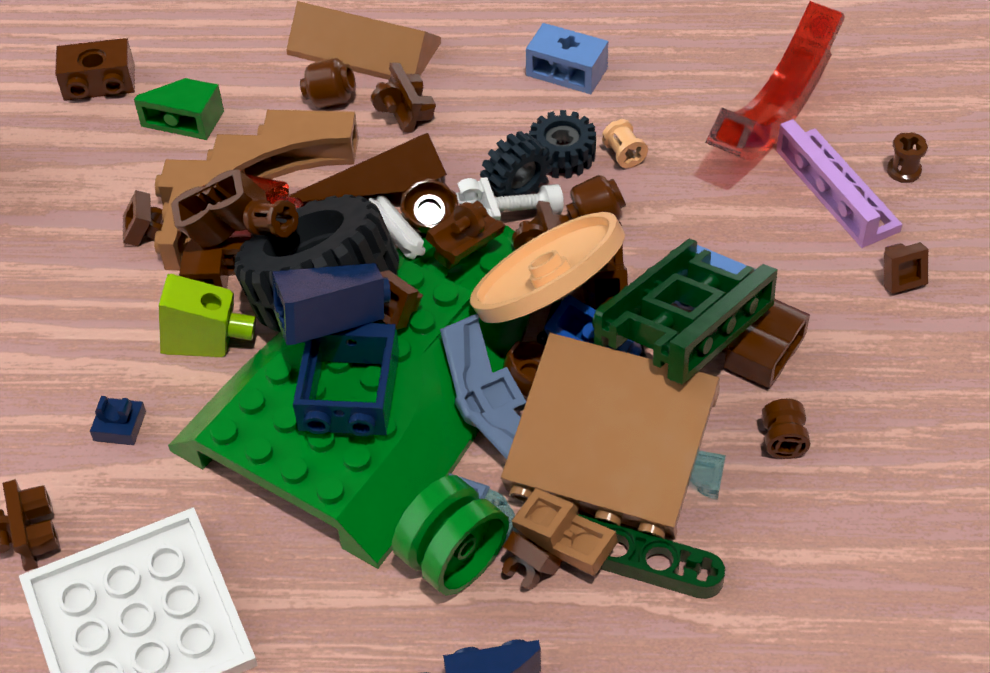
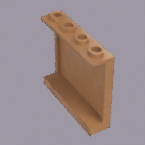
M549 333L501 475V480L506 490L510 491L509 495L514 499L526 502L534 489L538 488L573 503L576 514L578 511L595 515L594 519L618 526L622 523L636 527L642 533L663 539L664 536L676 539L678 519L711 409L716 406L719 396V377L697 372L681 385L667 379V363L659 368L653 365V359Z

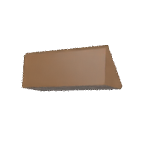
M297 1L286 50L287 55L314 62L338 58L344 65L349 64L352 71L389 80L391 75L389 70L390 63H400L406 74H419L421 76L441 44V37L426 31Z

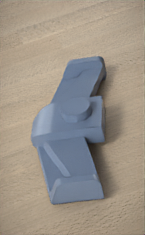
M475 314L440 329L457 395L454 403L464 422L477 427L507 459L521 419L517 412L524 410L526 400L507 367L494 373L492 372L479 324V315Z

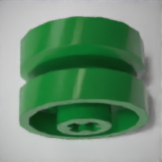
M457 475L444 476L425 488L405 510L396 526L392 539L393 553L415 571L422 570V578L443 595L457 594L479 578L496 558L509 530V517L489 500L479 499V493Z

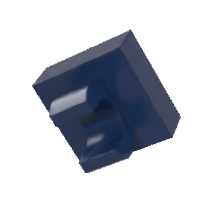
M101 395L95 410L96 416L90 429L93 441L134 446L146 414L144 403L142 401L129 400L128 398L114 399Z

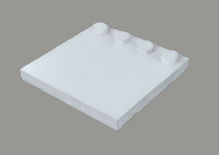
M194 507L19 575L50 673H242L258 666L256 657Z

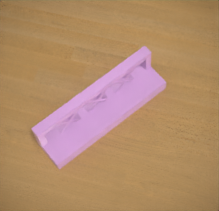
M794 119L780 124L776 151L861 248L901 232L902 223L816 129L804 132ZM881 220L885 225L878 227Z

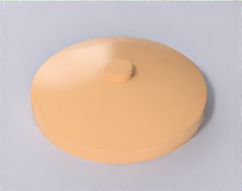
M598 212L572 219L542 233L509 254L481 279L471 294V306L482 321L486 323H500L536 312L567 297L600 271L618 252L625 239V232L614 214Z

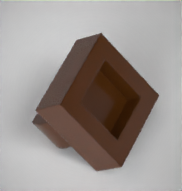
M135 190L123 214V243L138 247L144 234L155 239L156 232L162 229L163 224H160L162 221V209L151 207L149 193Z
M921 242L908 246L898 243L885 247L884 287L891 294L928 284L929 249Z
M391 271L380 272L383 277H388L391 290L390 303H384V319L382 321L386 324H396L397 330L405 328L411 313L418 310L423 294Z
M514 531L511 532L503 545L514 556L509 557L504 562L502 573L513 576L517 568L524 565L527 569V574L521 586L527 589H533L539 583L541 572L555 575L563 560L546 551L525 535Z

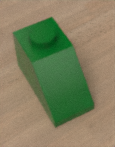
M188 78L137 95L134 99L141 127L203 140L209 138L224 113L218 84Z

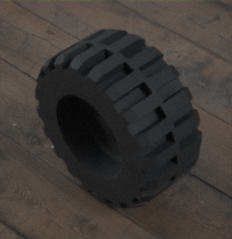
M335 195L326 197L325 200L321 201L314 200L296 209L299 215L298 225L290 236L277 237L271 232L265 235L251 234V239L245 241L240 247V252L236 254L234 272L261 324L274 331L281 332L274 313L272 271L375 263L380 272L389 270L395 275L397 274L399 254L380 210L374 203L365 197H355L354 195H343L342 197ZM276 218V221H279L281 223L287 222L286 219Z

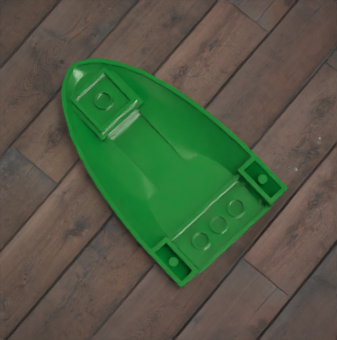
M505 226L504 232L489 241L485 248L478 252L470 253L450 270L446 269L434 258L435 248L425 239L426 236L421 237L424 240L425 254L423 256L417 255L414 260L408 259L399 248H396L399 254V266L396 275L417 289L423 296L418 310L411 313L407 327L397 330L399 357L387 435L371 434L369 436H358L352 433L326 432L324 434H314L309 431H298L293 400L305 342L286 345L282 332H279L239 369L168 445L170 452L202 470L213 459L338 529L341 549L378 569L393 551L392 539L405 510L431 483L444 476H448L449 473L452 474L480 431L477 427L464 422L454 403L457 395L440 329L477 314L470 303L471 294L481 279L494 266L516 250L512 242V235L515 231L509 226ZM530 314L500 323H486L479 318L493 373L503 369L504 360L512 346L517 341H523L529 324ZM378 320V321H375V322H371V323L386 324V323L383 322L382 320ZM323 362L316 400L376 403L382 364Z

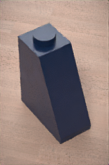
M375 263L272 271L274 313L286 345L299 344L384 319V303H390L391 290L389 279L382 276Z

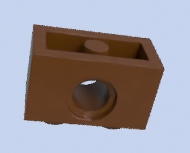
M128 38L57 46L55 75L64 101L135 93V63Z

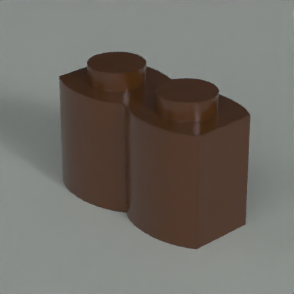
M238 169L223 172L214 177L205 187L189 189L180 194L171 203L174 225L202 247L218 245L228 239L235 231L247 230L243 221L245 207L253 199L267 200L265 191ZM262 213L255 214L256 217H266Z
M775 299L774 305L722 350L726 354L724 367L770 388L783 371L787 361L794 355L807 333L810 314Z

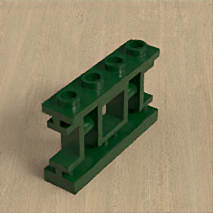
M689 238L676 249L670 251L667 256L654 266L648 268L645 273L631 284L625 286L609 301L597 308L592 320L594 344L603 347L609 344V347L617 349L629 339L653 349V365L661 368L667 363V379L683 385L774 305L778 269L762 264L756 270L747 265L738 274L728 272L710 265L711 252L704 249L698 254L697 241ZM679 301L695 309L690 313L671 304Z

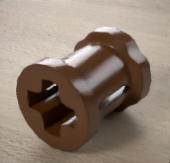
M914 132L900 133L893 140L892 146L895 153L888 163L887 173L895 181L911 183L918 180L921 176L922 165L920 161L925 156L928 145L926 144V139L920 134Z
M253 199L246 205L243 213L245 228L253 235H265L271 232L277 237H288L296 230L299 215L295 205L287 200H278L274 204H270L265 199ZM262 213L266 217H256L255 214ZM276 218L286 219L287 222L281 223L279 221H276Z

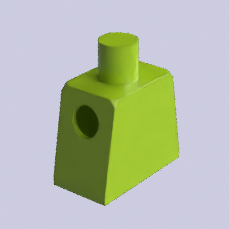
M167 274L158 305L160 354L223 357L227 353L230 337L253 340L256 316L233 313L234 293L230 289L174 274Z

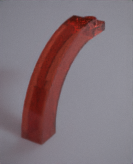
M809 1L787 50L767 83L742 109L732 112L721 107L705 143L743 160L756 159L771 149L778 142L780 124L792 119L795 120L815 89L832 55L830 49L845 19L844 14Z

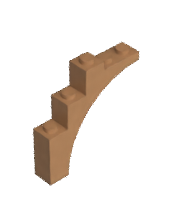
M267 109L264 125L260 124L258 126L257 135L217 134L214 148L208 150L207 160L165 159L162 174L157 175L155 179V193L157 197H161L163 203V226L161 231L156 232L154 239L156 254H161L165 270L180 271L182 253L191 240L174 225L171 203L180 194L195 187H205L217 175L234 169L242 171L254 183L260 185L270 179L298 170L328 165H352L355 162L359 140L355 112Z

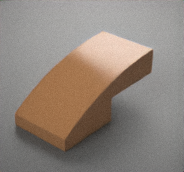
M538 488L534 489L512 519L513 527L534 543L561 560L593 576L596 575L618 543L616 531L576 515L573 503Z

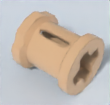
M620 119L606 126L602 133V142L607 148L614 150L616 161L621 167L632 168L645 159L648 153V146L642 139L636 138L633 134V126L628 120Z

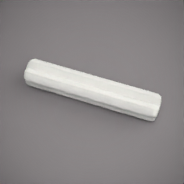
M378 194L375 198L370 197L368 200L379 208L393 242L403 254L412 260L417 255L423 256L426 251L423 247L424 240L389 200L382 194Z

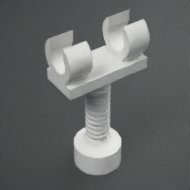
M487 177L480 178V181L467 178L457 183L460 192L456 193L459 204L464 202L473 204L478 200L486 208L487 213L496 220L501 219L500 212L537 209L538 201L549 202L553 214L561 215L563 211V193L558 184L543 185L538 194L494 197Z

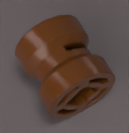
M790 398L778 399L766 404L762 409L761 415L763 426L768 431L765 435L767 452L779 459H791L805 454L809 450L811 443L809 432L804 427L806 413L803 404L798 400Z

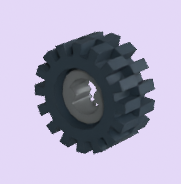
M560 110V115L555 116L554 111L547 113L548 119L541 115L537 118V123H532L529 134L551 153L550 156L553 157V162L550 163L553 178H559V173H565V178H572L573 171L579 176L583 174V167L587 170L592 167V162L596 158V131L594 124H589V119L586 116L579 119V113L574 111L571 116H567V110ZM568 142L567 145H558L557 143Z
M520 131L515 136L511 133L507 135L506 142L501 139L496 143L498 146L496 151L491 149L488 152L491 158L490 160L483 161L482 166L485 169L480 171V177L488 178L492 192L496 197L530 195L533 191L537 194L540 190L539 184L541 182L546 183L548 180L545 174L552 171L550 163L553 162V157L530 134H524Z

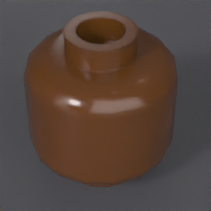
M331 58L309 64L305 69L304 78L300 79V89L306 100L310 99L315 107L324 109L347 103L351 98V93L356 90V81L349 64L344 65L340 59Z
M597 175L574 186L570 191L572 203L566 205L571 219L592 213L608 212L614 214L617 220H620L622 216L621 209L626 207L624 198L615 180L611 179L608 181L602 175Z

